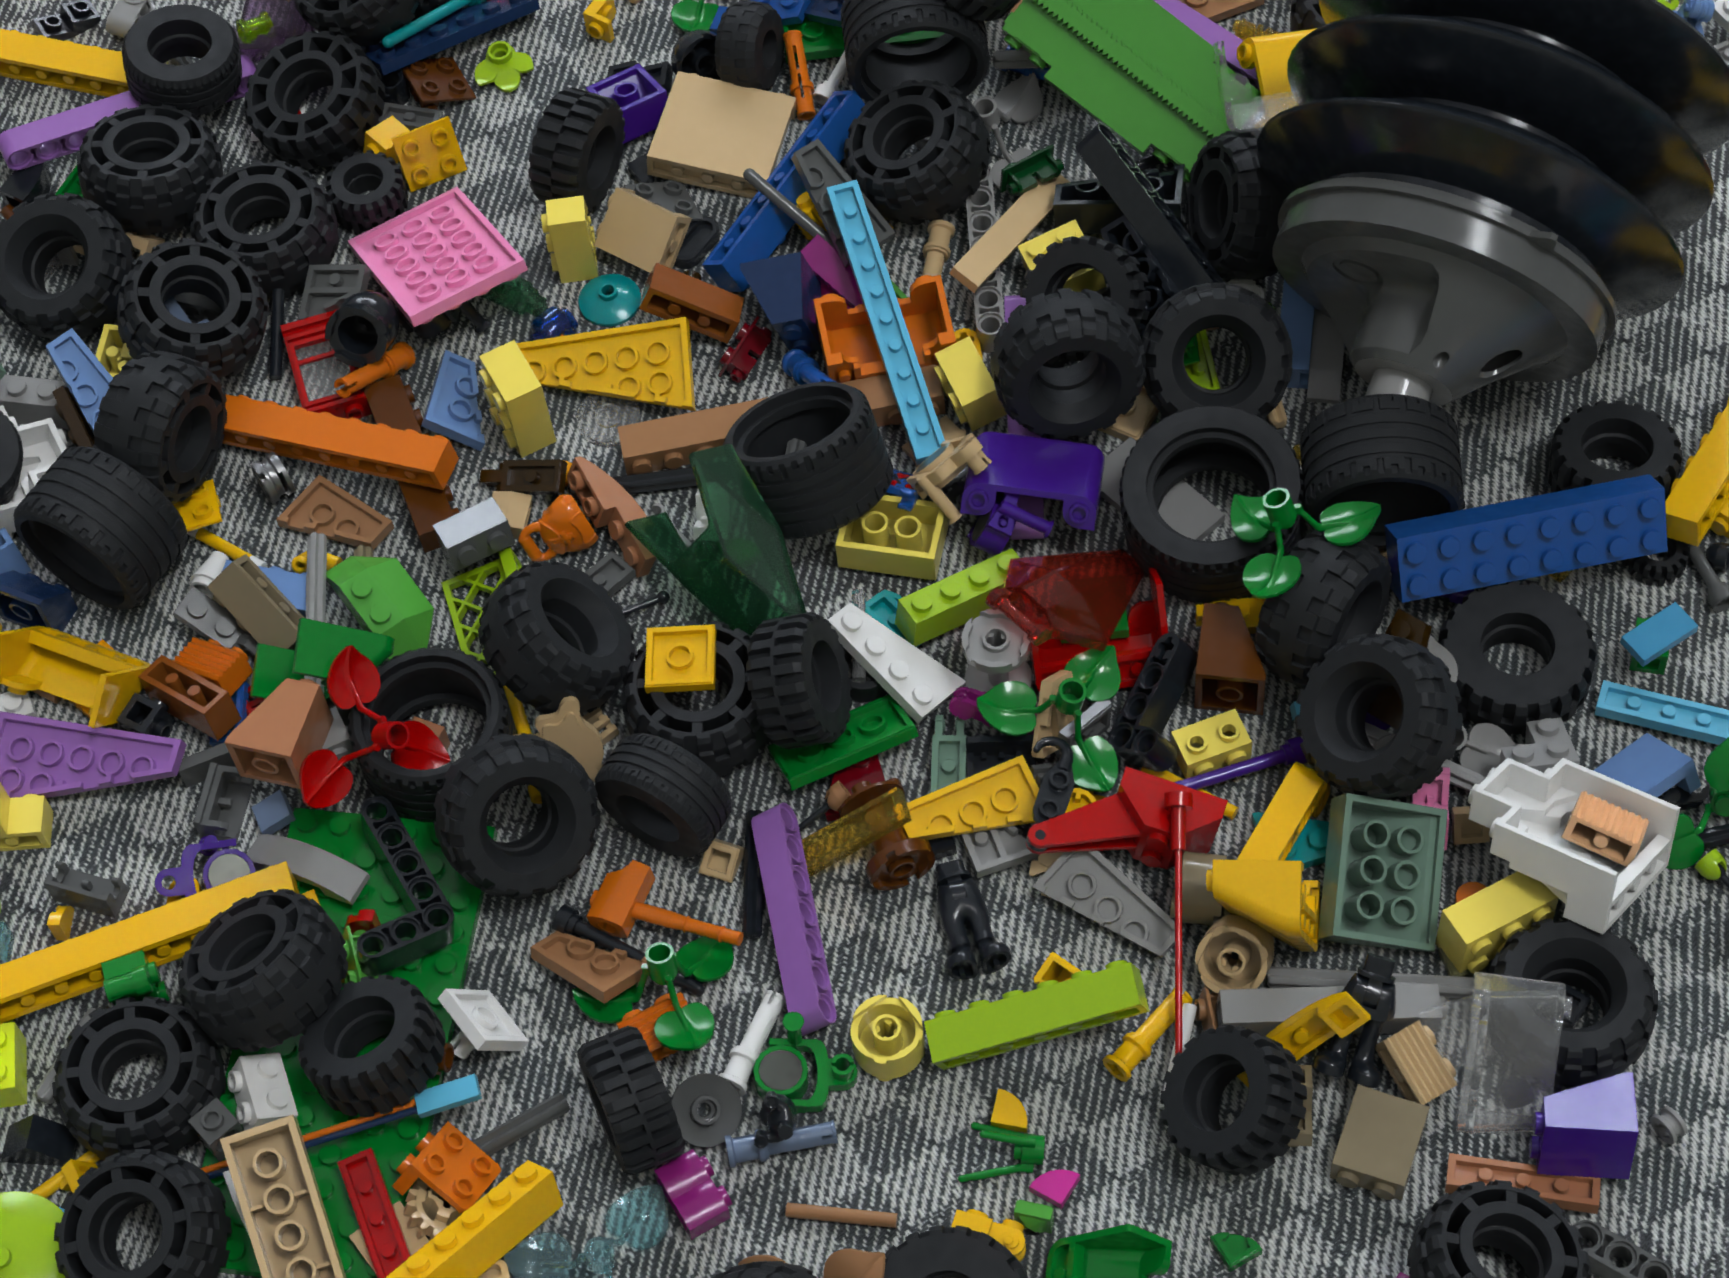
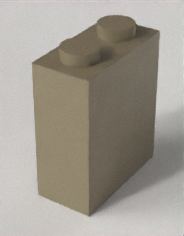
M1358 1084L1332 1160L1330 1178L1336 1179L1340 1185L1348 1188H1357L1358 1186L1371 1190L1374 1195L1382 1199L1392 1200L1396 1198L1402 1200L1427 1124L1430 1107Z

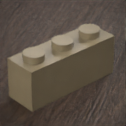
M246 554L232 561L207 586L213 593L215 601L220 606L227 608L236 618L238 626L242 630L249 632L258 643L290 650L296 646L299 619L305 617Z

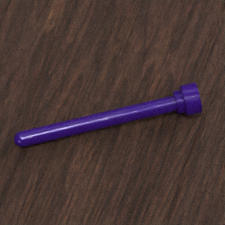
M1298 736L1285 740L1284 745H1281L1279 750L1174 783L1198 790L1284 763L1286 766L1293 765L1297 761L1302 764L1308 763L1300 747L1303 739Z

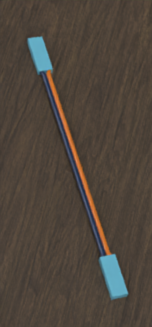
M471 1074L425 1089L420 1094L416 1092L414 1098L404 1106L399 1104L393 1107L392 1112L386 1114L376 1112L373 1117H358L302 1135L306 1149L413 1114H418L420 1118H424L480 1100L482 1096L478 1077L475 1074ZM226 1160L200 1168L210 1176V1180L223 1176V1172L229 1170Z

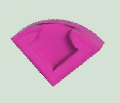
M1062 1169L1046 1172L1031 1183L1029 1192L1062 1209L1080 1181V1174Z

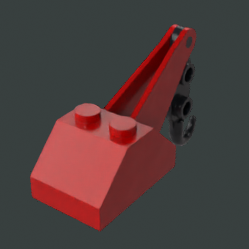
M1048 736L1036 742L1033 748L1035 753H1038L1045 746H1054L1060 751L1061 755L1059 761L1044 775L1033 806L1032 817L1036 824L1029 829L1026 838V847L1030 852L1044 854L1128 850L1133 859L1141 861L1146 866L1160 867L1166 870L1175 866V852L1171 851V811L1164 809V793L1170 791L1193 793V809L1186 811V851L1208 853L1210 851L1228 800L1126 766L1116 794L1065 813L1075 784L1072 770L1073 750L1065 740L1059 737Z

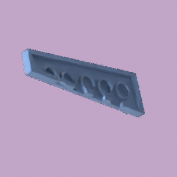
M73 328L48 343L46 351L93 432L94 424L99 415L101 400L105 397L109 389L108 385L113 377Z

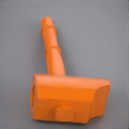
M632 860L629 865L620 870L607 873L600 889L595 890L590 898L591 908L586 916L590 925L614 937L628 938L637 919L666 928L682 930L684 933L690 932L715 939L719 943L725 942L740 946L743 941V932L645 904L644 902L656 878L650 866Z

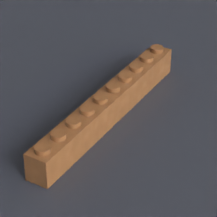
M933 364L920 368L937 416L946 414L942 385L934 370V367L937 365ZM887 374L842 382V384L855 387L865 394L878 427L903 423ZM766 398L617 427L627 475L663 469H677L683 465L699 462L707 463L714 459L724 458L722 446L730 428L742 414Z

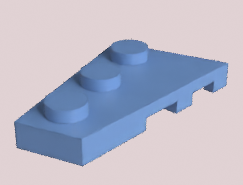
M445 350L438 366L421 427L481 451L485 445L484 434H481L480 428L482 414L481 410H478L477 404L479 390L475 362Z

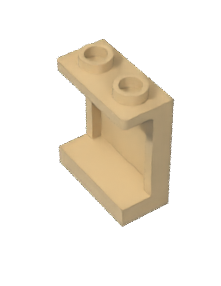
M616 187L615 192L608 200V210L605 218L598 226L594 246L651 273L655 263L672 269L692 218L681 213L671 212L636 195L635 191L631 189Z

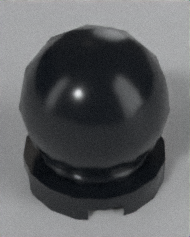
M366 290L353 294L344 300L341 307L331 315L326 324L325 339L326 341L329 339L330 345L335 351L334 356L350 366L364 367L365 364L379 361L388 347L393 344L399 332V313L393 302L379 292Z

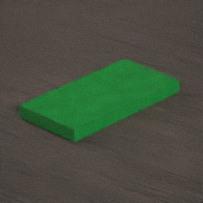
M888 694L849 711L851 716L846 724L845 732L832 743L795 749H785L771 744L767 748L770 757L793 791L918 737L916 726L904 709Z

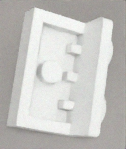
M269 1053L239 1056L232 1070L228 1073L227 1084L229 1091L234 1093L237 1103V1120L240 1124H243L244 1131L290 1115H294L297 1118L298 1112L281 1054Z

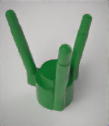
M973 1122L971 1128L980 1131V1137L1014 1144V1160H1021V1164L960 1175L958 1181H975L1018 1172L1033 1173L1034 1165H1043L1045 1136L1020 1133Z

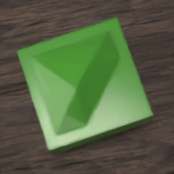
M1019 1199L1016 1201L1014 1209V1220L1023 1224L1024 1228L1034 1232L1051 1234L1054 1225V1208Z

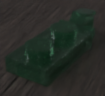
M520 277L512 281L503 282L491 288L488 293L481 295V297L519 314H524L527 311L529 314L538 317L544 311L549 310L546 302L547 299L540 296L539 291L533 287L531 282Z

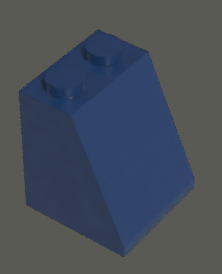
M797 252L740 263V270L770 323L789 351L800 349L809 354L812 351L821 350L813 299L821 297V282L803 254Z

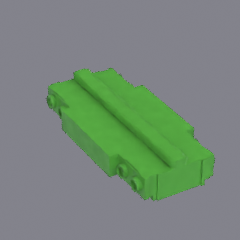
M1023 0L1015 12H1011L1004 21V26L1002 27V31L1006 35L1004 41L1017 51L1021 47L1031 54L1028 59L1043 70L1045 66L1049 68L1048 72L1044 75V81L1097 122L1109 128L1114 135L1140 155L1144 156L1148 149L1152 147L1154 149L1152 155L1165 165L1169 162L1174 165L1185 164V176L1188 183H1190V173L1193 164L1197 161V155L1202 147L1207 145L1210 139L1220 136V134L1226 131L1243 130L1249 121L1252 122L1261 110L1262 99L1259 98L1261 95L1260 91L1249 83H1246L1244 86L1234 79L1237 74L1222 63L1220 66H1217L1215 63L1219 59L1221 52L1154 0Z

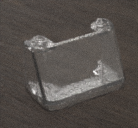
M1474 972L1472 988L1474 993L1470 1009L1462 1083L1460 1085L1456 1110V1132L1465 1134L1534 1132V1113L1541 1112L1543 1097L1553 1094L1563 1019H1570L1573 998L1566 996L1565 983Z

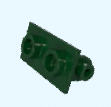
M1052 144L1042 150H1036L1031 155L1017 162L1010 163L1001 170L1000 192L1002 193L1007 190L1011 196H1020L1038 186V181L1034 178L1035 176L1042 183L1060 176L1061 171L1064 170V164L1060 159L1055 160L1053 158L1054 145Z

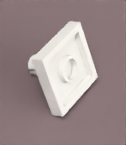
M446 988L438 997L439 1002L461 1029L450 1043L453 1045V1048L457 1046L454 1049V1054L462 1059H467L474 1048L477 1051H521L529 1042L489 990Z

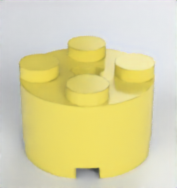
M887 995L871 997L856 1009L851 1023L850 1035L854 1056L860 1067L880 1081H890L914 1070L925 1055L923 1023L918 1009L905 998L899 996L898 998L887 997Z

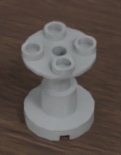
M1002 608L986 609L981 611L980 616L974 620L972 617L966 622L962 631V651L969 663L965 672V687L968 686V688L981 692H988L994 686L1006 681H1020L1029 687L1032 686V670L1026 661L1031 649L1030 630L1027 624L1025 626L1021 621V617L1015 612Z

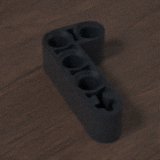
M1173 632L1162 635L1155 643L1108 736V742L1112 745L1115 752L1129 764L1157 772L1168 770L1176 761V747L1161 734L1197 665L1198 657L1197 652Z

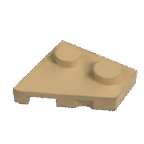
M1059 670L1041 681L1038 706L1046 702L1050 695H1057L1062 681L1073 678L1072 671ZM1054 704L1042 713L1037 714L1031 751L1032 757L1045 758L1058 750L1054 746H1045L1038 753H1035L1033 748L1036 742L1044 737H1058V732L1074 720L1073 715L1062 714Z

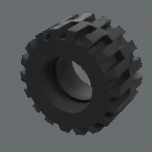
M367 150L363 154L360 151L354 152V156L349 157L347 155L342 158L341 163L336 162L332 166L333 171L327 174L328 181L325 182V188L332 202L339 225L343 224L344 229L348 231L353 229L354 233L361 234L363 231H368L404 213V209L408 208V193L401 169L392 157L387 158L385 153L379 152L374 154V151ZM374 190L371 193L360 195L363 192Z

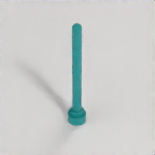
M450 0L410 22L408 25L385 36L382 39V45L385 48H391L466 5L474 6L487 0Z

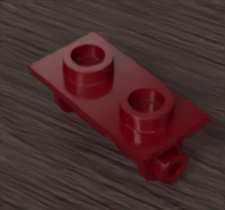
M757 316L751 326L744 323L735 337L739 344L735 349L729 346L719 361L724 365L718 374L719 377L726 370L730 373V378L737 383L747 379L748 374L757 362L756 359L748 355V352L760 358L767 345L772 341V332L768 328L761 327L760 329L756 326L760 317Z

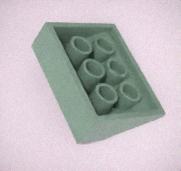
M1345 793L1332 798L1318 940L1358 946L1435 952L1448 810Z

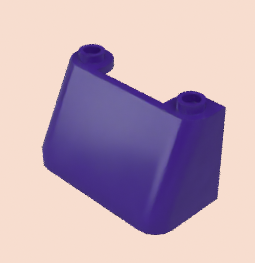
M987 431L978 435L977 439L983 446L981 450L992 462L978 475H975L968 466L960 513L984 515L990 512L994 507L997 492L1064 500L1063 518L1067 524L1077 529L1094 531L1099 511L1105 465L1102 450L1091 444Z

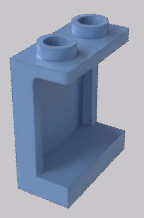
M1649 733L1644 734L1593 770L1655 797H1659L1674 785L1690 794L1701 786L1694 760Z

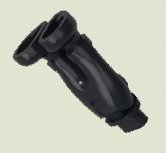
M959 859L937 865L936 872L938 878L935 883L938 889V912L942 927L949 941L950 952L952 953L945 962L947 974L954 979L975 978L978 974V966L971 952V944L966 934L965 922L969 924L972 931L973 941L979 953V961L983 973L991 974L1005 967L1011 960L1010 948L1005 943L995 942L996 939L991 930L987 906L979 888L972 879L971 872L965 870L963 861Z

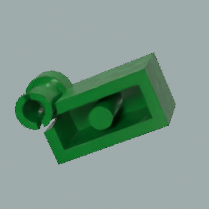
M143 950L101 963L104 975V989L109 1002H113L114 1006L116 1005V1000L127 997H134L136 1001H143L145 996L165 998L167 1002L171 1001L165 980L161 981L156 962L149 963Z

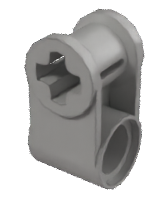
M118 0L107 17V32L124 38L133 24L142 16L156 10L154 3L151 0Z

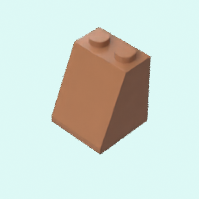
M286 678L227 736L225 744L240 776L301 789L299 774L302 762L311 752L323 748L334 718L319 684L305 678L300 680Z

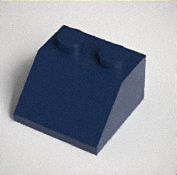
M13 570L0 574V616L2 619L25 628L44 626L64 631L78 609L71 596L72 593L67 587L58 583L54 585L46 583L32 573L25 575Z

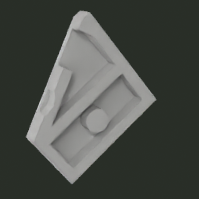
M1015 826L960 835L977 878L1036 859L1040 855L1028 850L1026 839L1018 833V829Z

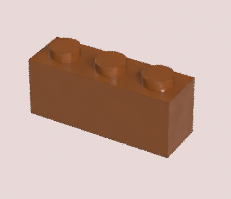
M655 263L645 283L639 309L666 320L686 317L691 330L728 344L739 324L744 297Z
M163 655L138 676L149 699L154 697L162 701L169 707L168 713L217 741L242 719L228 691Z

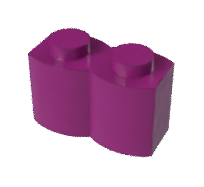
M692 1149L654 1170L656 1180L691 1240L730 1219L728 1207L733 1205L723 1185L716 1187L710 1177L715 1174L705 1155L698 1157Z

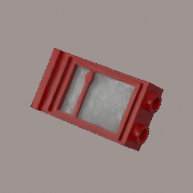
M336 310L280 325L302 408L316 413L328 412L336 417L346 419L351 417L361 419L362 417L372 415L363 388L347 398L340 397L336 392L343 388L344 384L334 388L336 379L359 369V367L347 365L334 356L335 351L331 347L329 339L327 341L325 339L326 324Z

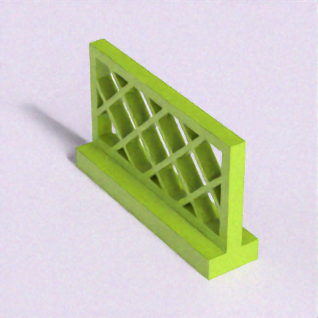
M511 547L499 551V559L441 582L461 651H464L467 655L475 656L477 661H482L485 664L487 662L483 652L477 654L470 651V646L475 637H479L478 629L481 626L479 619L483 612L482 607L471 603L479 590L492 594L516 569L522 568L521 562ZM497 571L500 572L501 577L495 588L483 584L489 574ZM463 585L471 587L464 601L455 598L452 590ZM467 610L479 613L472 627L466 626L461 622Z

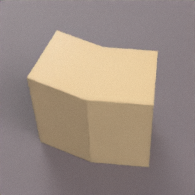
M493 491L492 497L507 518L513 537L518 539L521 530L527 526L532 509V495L514 491Z

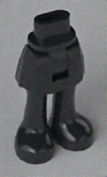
M1373 953L1367 954L1364 967H1358V973L1351 977L1342 992L1347 991L1371 1015V1020L1363 1026L1357 1047L1349 1062L1346 1076L1357 1084L1378 1088L1381 1081V1072L1374 1064V1052L1384 1023L1394 1019L1396 1008V986L1394 983L1396 978L1392 974L1396 961ZM1354 1031L1342 1039L1335 1034L1329 1046L1316 1054L1312 1067L1329 1076L1343 1077L1347 1053Z

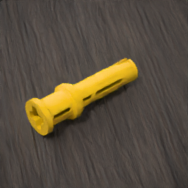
M1175 987L1135 1032L1126 1033L1123 1036V1043L1112 1055L1107 1054L1103 1058L1105 1068L1115 1078L1127 1082L1132 1076L1131 1071L1141 1060H1147L1152 1052L1151 1046L1175 1021ZM1187 991L1182 994V1006L1183 1003L1192 1004L1193 1002L1192 997Z

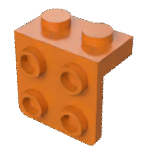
M447 1121L435 1136L429 1131L415 1147L420 1152L417 1157L410 1153L396 1170L401 1176L392 1187L403 1196L413 1183L420 1178L458 1212L463 1213L475 1204L500 1174L501 1167Z

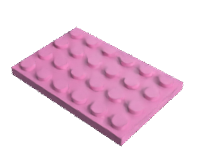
M458 187L348 240L351 251L362 264H366L371 269L370 274L413 327L427 324L434 317L448 310L457 309L462 303L476 296L484 295L491 288L503 282L512 281L519 274L528 270L524 259Z

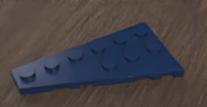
M538 0L488 1L457 10L391 48H385L382 45V39H379L378 44L361 46V49L380 74L384 76L540 9Z

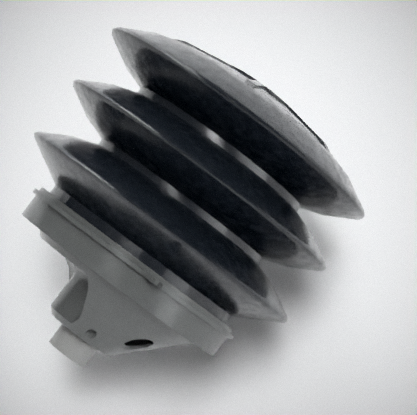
M1318 0L1326 25L1315 29L1302 38L1291 51L1287 63V76L1297 105L1281 111L1266 122L1257 138L1256 153L1263 174L1286 198L1278 213L1279 232L1272 251L1274 263L1281 276L1297 294L1333 320L1349 351V358L1354 369L1369 384L1365 396L1401 394L1418 397L1439 406L1456 401L1472 391L1497 380L1548 382L1571 378L1585 372L1593 365L1601 344L1612 335L1617 320L1629 319L1654 311L1677 294L1684 280V263L1673 235L1692 226L1710 208L1714 197V183L1709 165L1704 156L1715 151L1729 140V65L1707 38L1690 23L1657 0Z

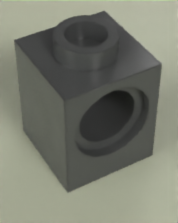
M217 1097L188 1120L197 1137L219 1162L225 1158L220 1139L244 1131L239 1121Z

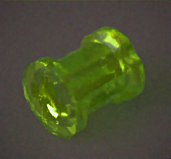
M266 11L260 12L258 17L245 21L243 19L236 21L238 36L245 46L250 45L253 40L265 36L272 38L275 35L272 20Z

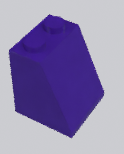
M1624 1072L1543 1097L1541 1112L1534 1113L1533 1131L1534 1135L1537 1136H1530L1529 1156L1532 1159H1536L1537 1174L1629 1180L1639 1133L1633 1072Z

